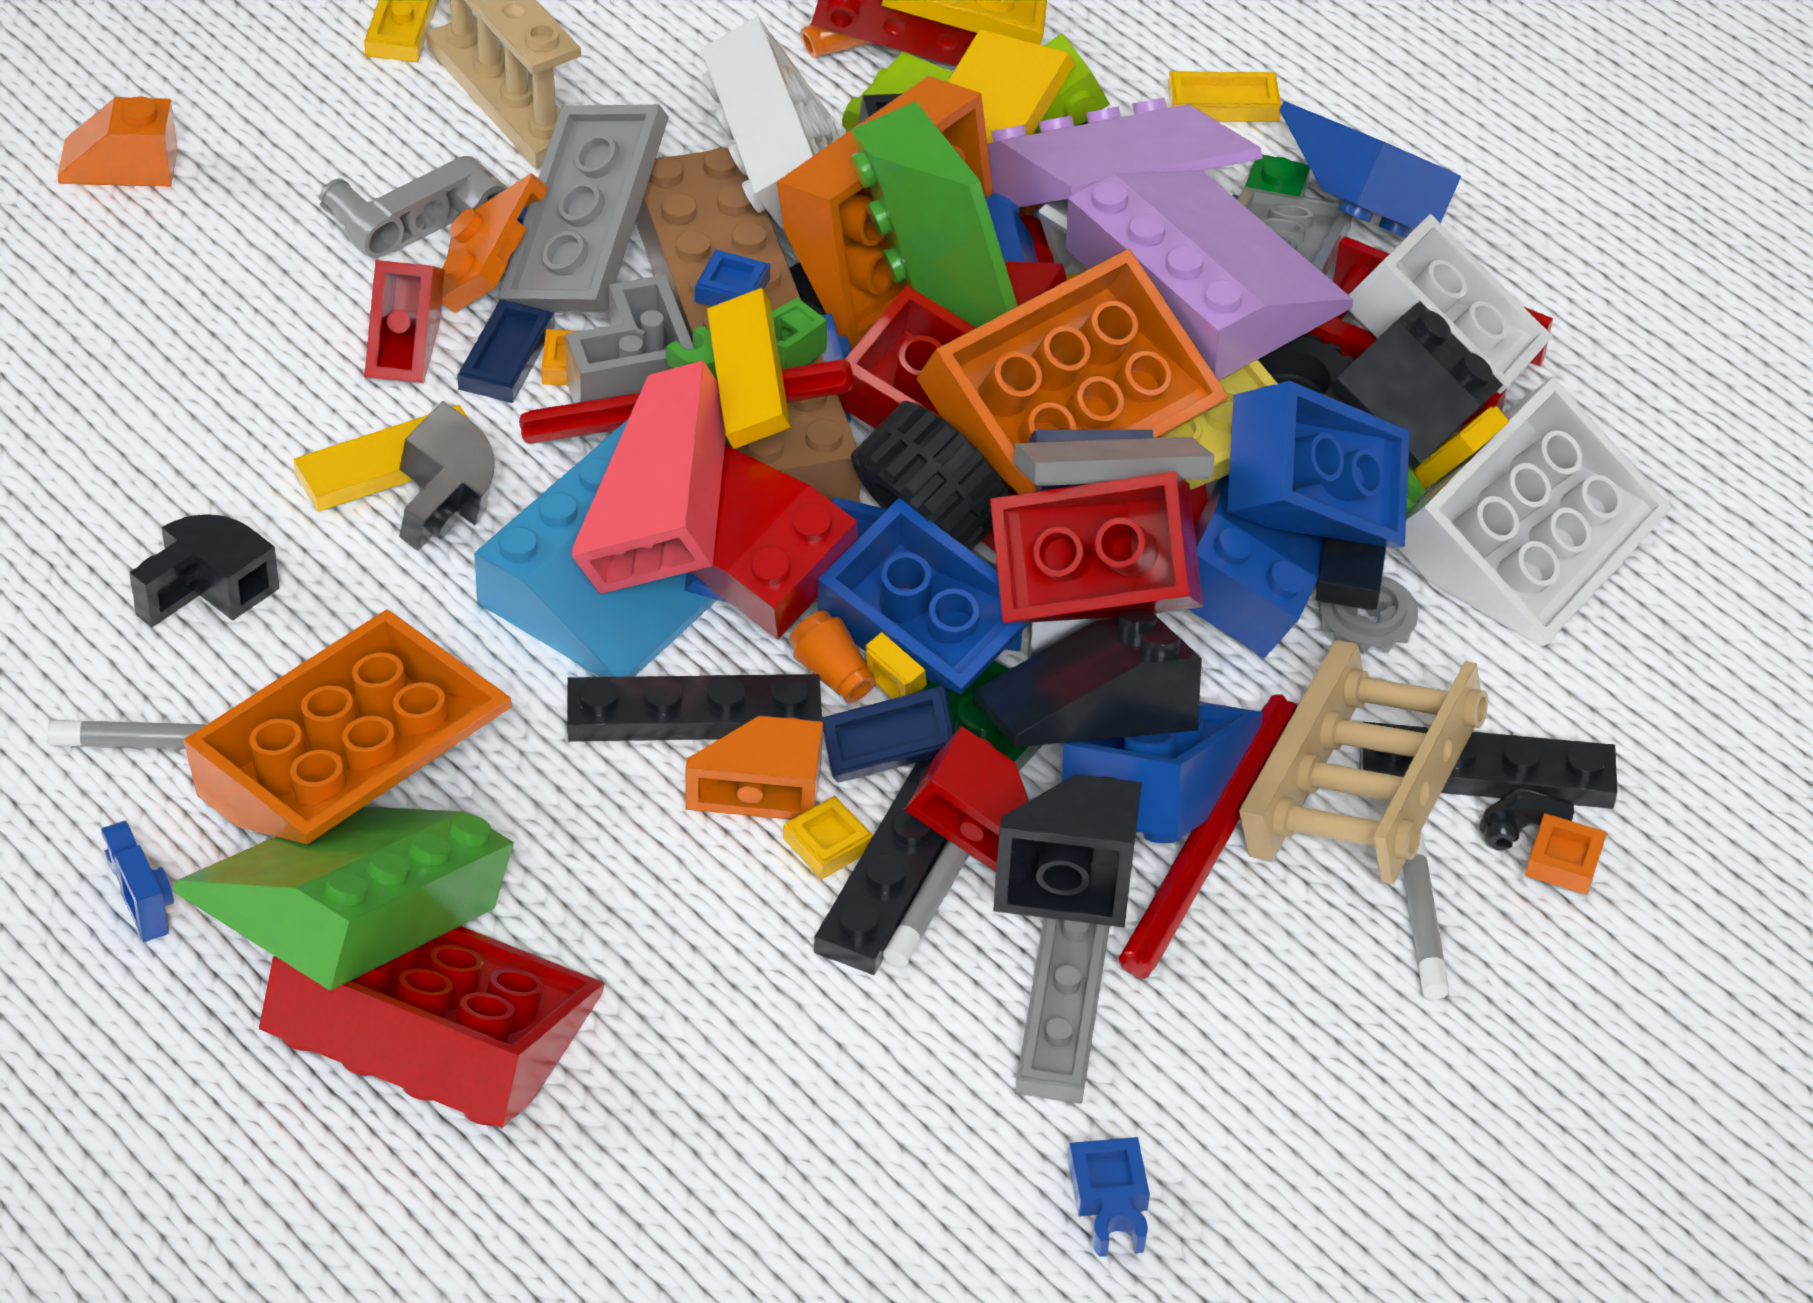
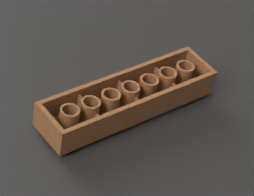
M716 148L710 151L656 158L635 221L654 276L666 274L692 343L693 329L698 326L710 329L707 308L712 306L695 302V285L715 249L771 264L770 280L764 291L770 300L772 311L795 298L800 299L766 210L758 213L750 203L742 187V183L749 179L748 175L744 176L739 170L728 148ZM822 354L807 365L825 362ZM838 395L787 403L791 428L735 449L809 484L831 502L833 497L859 502L860 480L851 461V453L858 446ZM726 437V446L733 448Z

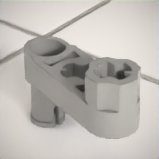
M462 156L375 199L374 202H367L351 188V185L346 180L341 178L331 180L323 187L319 194V200L321 201L319 205L345 226L346 236L372 258H379L391 252L395 253L452 224L458 215L466 209L472 208L474 210L508 187L472 156Z

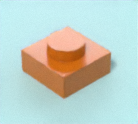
M1544 813L1528 860L1525 876L1588 895L1607 832Z

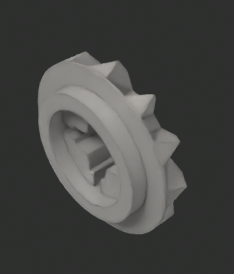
M1382 576L1377 610L1362 609L1370 616L1379 615L1377 623L1371 622L1366 616H1357L1358 608L1320 602L1319 612L1322 614L1323 630L1335 632L1339 641L1357 643L1362 654L1370 646H1377L1382 651L1389 653L1395 642L1408 643L1411 633L1417 624L1418 606L1414 597L1403 585L1386 576Z

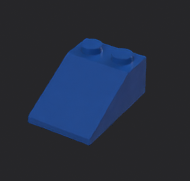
M1283 101L1279 111L1321 189L1343 199L1339 210L1369 223L1374 213L1382 216L1379 227L1404 238L1429 214L1441 224L1461 179V175L1382 140Z
M1291 381L1235 394L1233 396L1227 513L1271 529L1395 549L1405 547L1410 430Z
M1229 475L1219 478L1194 527L1203 607L1188 610L1265 658L1301 617L1319 578L1325 537L1271 529L1227 513Z
M900 498L818 578V611L825 610L832 617L842 618L855 644L866 652V645L882 632L925 669L927 680L961 695L1030 624L1003 623L998 571L933 522L927 521Z
M1199 701L1198 731L1063 743L1062 782L1075 774L1095 777L1107 776L1120 780L1142 782L1136 832L1143 833L1144 839L1150 842H1178L1183 836L1208 819L1260 729L1263 712Z

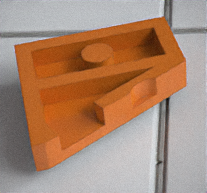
M533 173L522 178L474 210L472 208L466 209L452 223L447 259L442 269H445L442 303L452 312H458L496 288L507 267L510 255L518 247L527 230L517 221L520 213L531 203L542 201L547 192V186Z

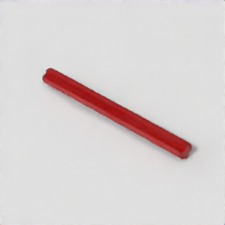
M845 359L781 369L787 403L845 394L854 387L852 367L849 361ZM640 392L530 410L522 413L519 417L522 439L528 444L614 431L629 419Z
M1272 695L1262 708V725L1208 819L1191 831L1120 954L1119 964L1121 968L1131 972L1135 978H1148L1152 970L1156 968L1241 818L1240 808L1298 707L1295 702L1287 701L1284 695Z

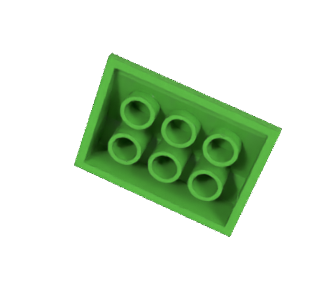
M916 101L851 129L858 150L857 153L850 156L851 162L861 185L864 188L870 187L874 201L867 203L866 208L878 235L886 236L889 248L882 251V257L894 283L901 282L902 289L906 285L910 286L976 328L1018 307L981 182Z
M364 806L308 845L279 837L271 838L176 880L173 892L331 991L495 909L514 842L491 829L490 824L483 818L466 814L463 811Z

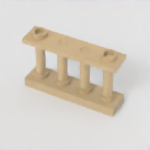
M450 0L451 22L426 32L427 49L536 170L540 169L561 111L556 105L554 67L581 57V47L537 0ZM527 70L532 74V78L528 75Z
M1335 640L1239 810L1249 857L1273 861L1286 837L1293 836L1295 832L1375 847L1381 882L1394 884L1405 861L1412 860L1416 856L1420 845L1421 830L1474 728L1482 727L1486 719L1488 694L1485 690H1481L1477 663L1465 661L1450 690L1446 691L1370 678L1368 672L1362 668L1359 645L1357 643ZM1365 703L1436 715L1427 734L1350 721L1356 708H1362ZM1342 745L1414 757L1404 777L1327 763L1333 750H1339ZM1319 788L1391 801L1381 821L1303 807L1309 794L1317 792Z

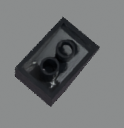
M1126 610L1119 613V618L1096 620L976 688L974 690V702L1014 747L1198 731L1202 658L1154 613L1145 610Z

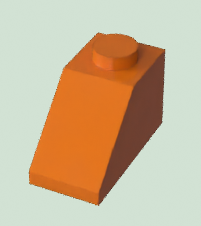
M142 96L132 98L114 97L65 138L57 174L58 183L171 187L178 152L171 99Z
M758 716L688 757L685 768L686 810L792 820L815 807L822 764L823 722L800 720L791 717Z

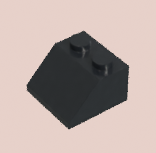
M1419 301L1394 322L1330 386L1350 406L1410 430L1408 465L1415 470L1459 430L1503 384L1493 375V371L1486 360L1470 352L1451 333L1450 326L1441 315L1429 310Z
M1075 774L1001 817L993 912L1125 928L1142 782L1120 780L1107 776L1095 777Z

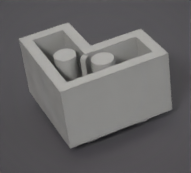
M666 274L609 284V326L566 334L567 386L573 403L639 393L648 375L673 369L666 362L667 345L676 340L684 348L694 349Z

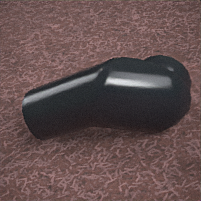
M1525 788L1517 789L1485 809L1480 819V831L1484 834V841L1490 848L1501 851L1512 848L1513 842L1519 839V831L1530 823L1540 826L1544 813L1572 821L1574 805L1571 801Z

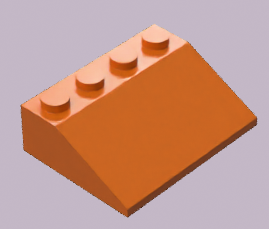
M927 76L856 126L858 127L916 101L978 177L984 195L989 197L993 193L982 94L980 92ZM851 130L777 181L784 232L826 314H832L838 336L846 335L850 349L858 344L903 290L901 282L895 284L882 257V251L889 248L886 236L878 235L866 208L867 203L874 201L870 187L864 188L861 185L851 162L850 156L858 152Z
M1130 248L937 348L916 378L940 416L961 432L984 455L999 476L1018 494L1036 492L1035 484L1014 465L1016 443H1029V437L1034 430H1153L1154 438H1161L1221 405L1229 398Z
M386 609L183 739L196 795L236 827L308 845L510 709L512 702L510 696Z

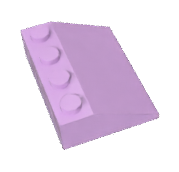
M1165 97L1133 103L1134 115L1124 117L1120 116L1119 106L1087 112L1088 124L1074 126L1072 115L1039 122L1041 133L1028 136L1026 135L1025 125L991 131L993 143L987 144L993 193L1005 196L1015 203L1018 208L1068 199L1069 196L1114 173L1205 171L1263 159L1260 146L1190 104L1167 108Z
M1203 170L1114 173L1068 197L1066 250L1087 269H1090L1130 248L1218 381L1346 312L1353 306V299Z

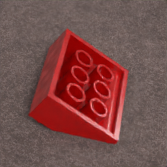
M459 926L331 991L276 956H273L259 1030L281 1038L287 1046L293 1049L313 1051L342 1063L345 1069L354 1074L375 1076L402 1087L404 1092L413 1098L425 1101L433 1100L463 1112L465 1117L474 1123L487 1126L495 1125L503 1128L532 1103L602 996L605 982Z

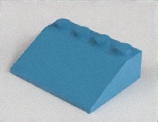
M628 420L474 552L477 604L599 677L636 676L717 601L716 599L685 591L687 573L599 594L572 557L575 540Z

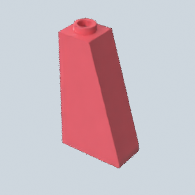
M703 360L647 376L572 549L573 559L599 594L713 566L726 435L718 382Z

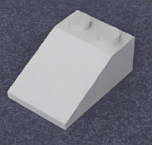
M1431 214L1349 294L1353 299V306L1349 311L1354 315L1357 322L1363 328L1369 330L1377 339L1402 315L1421 301L1429 310L1438 313L1446 320L1450 326L1451 333L1470 352L1486 360L1493 371V375L1503 384L1497 391L1500 394L1509 387L1553 337Z

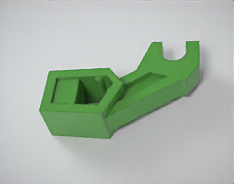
M795 298L772 311L781 369L807 365L827 351V320L800 299ZM698 326L692 330L694 348L692 350L684 348L676 340L666 346V362L671 368L703 360L715 379H717L710 329Z

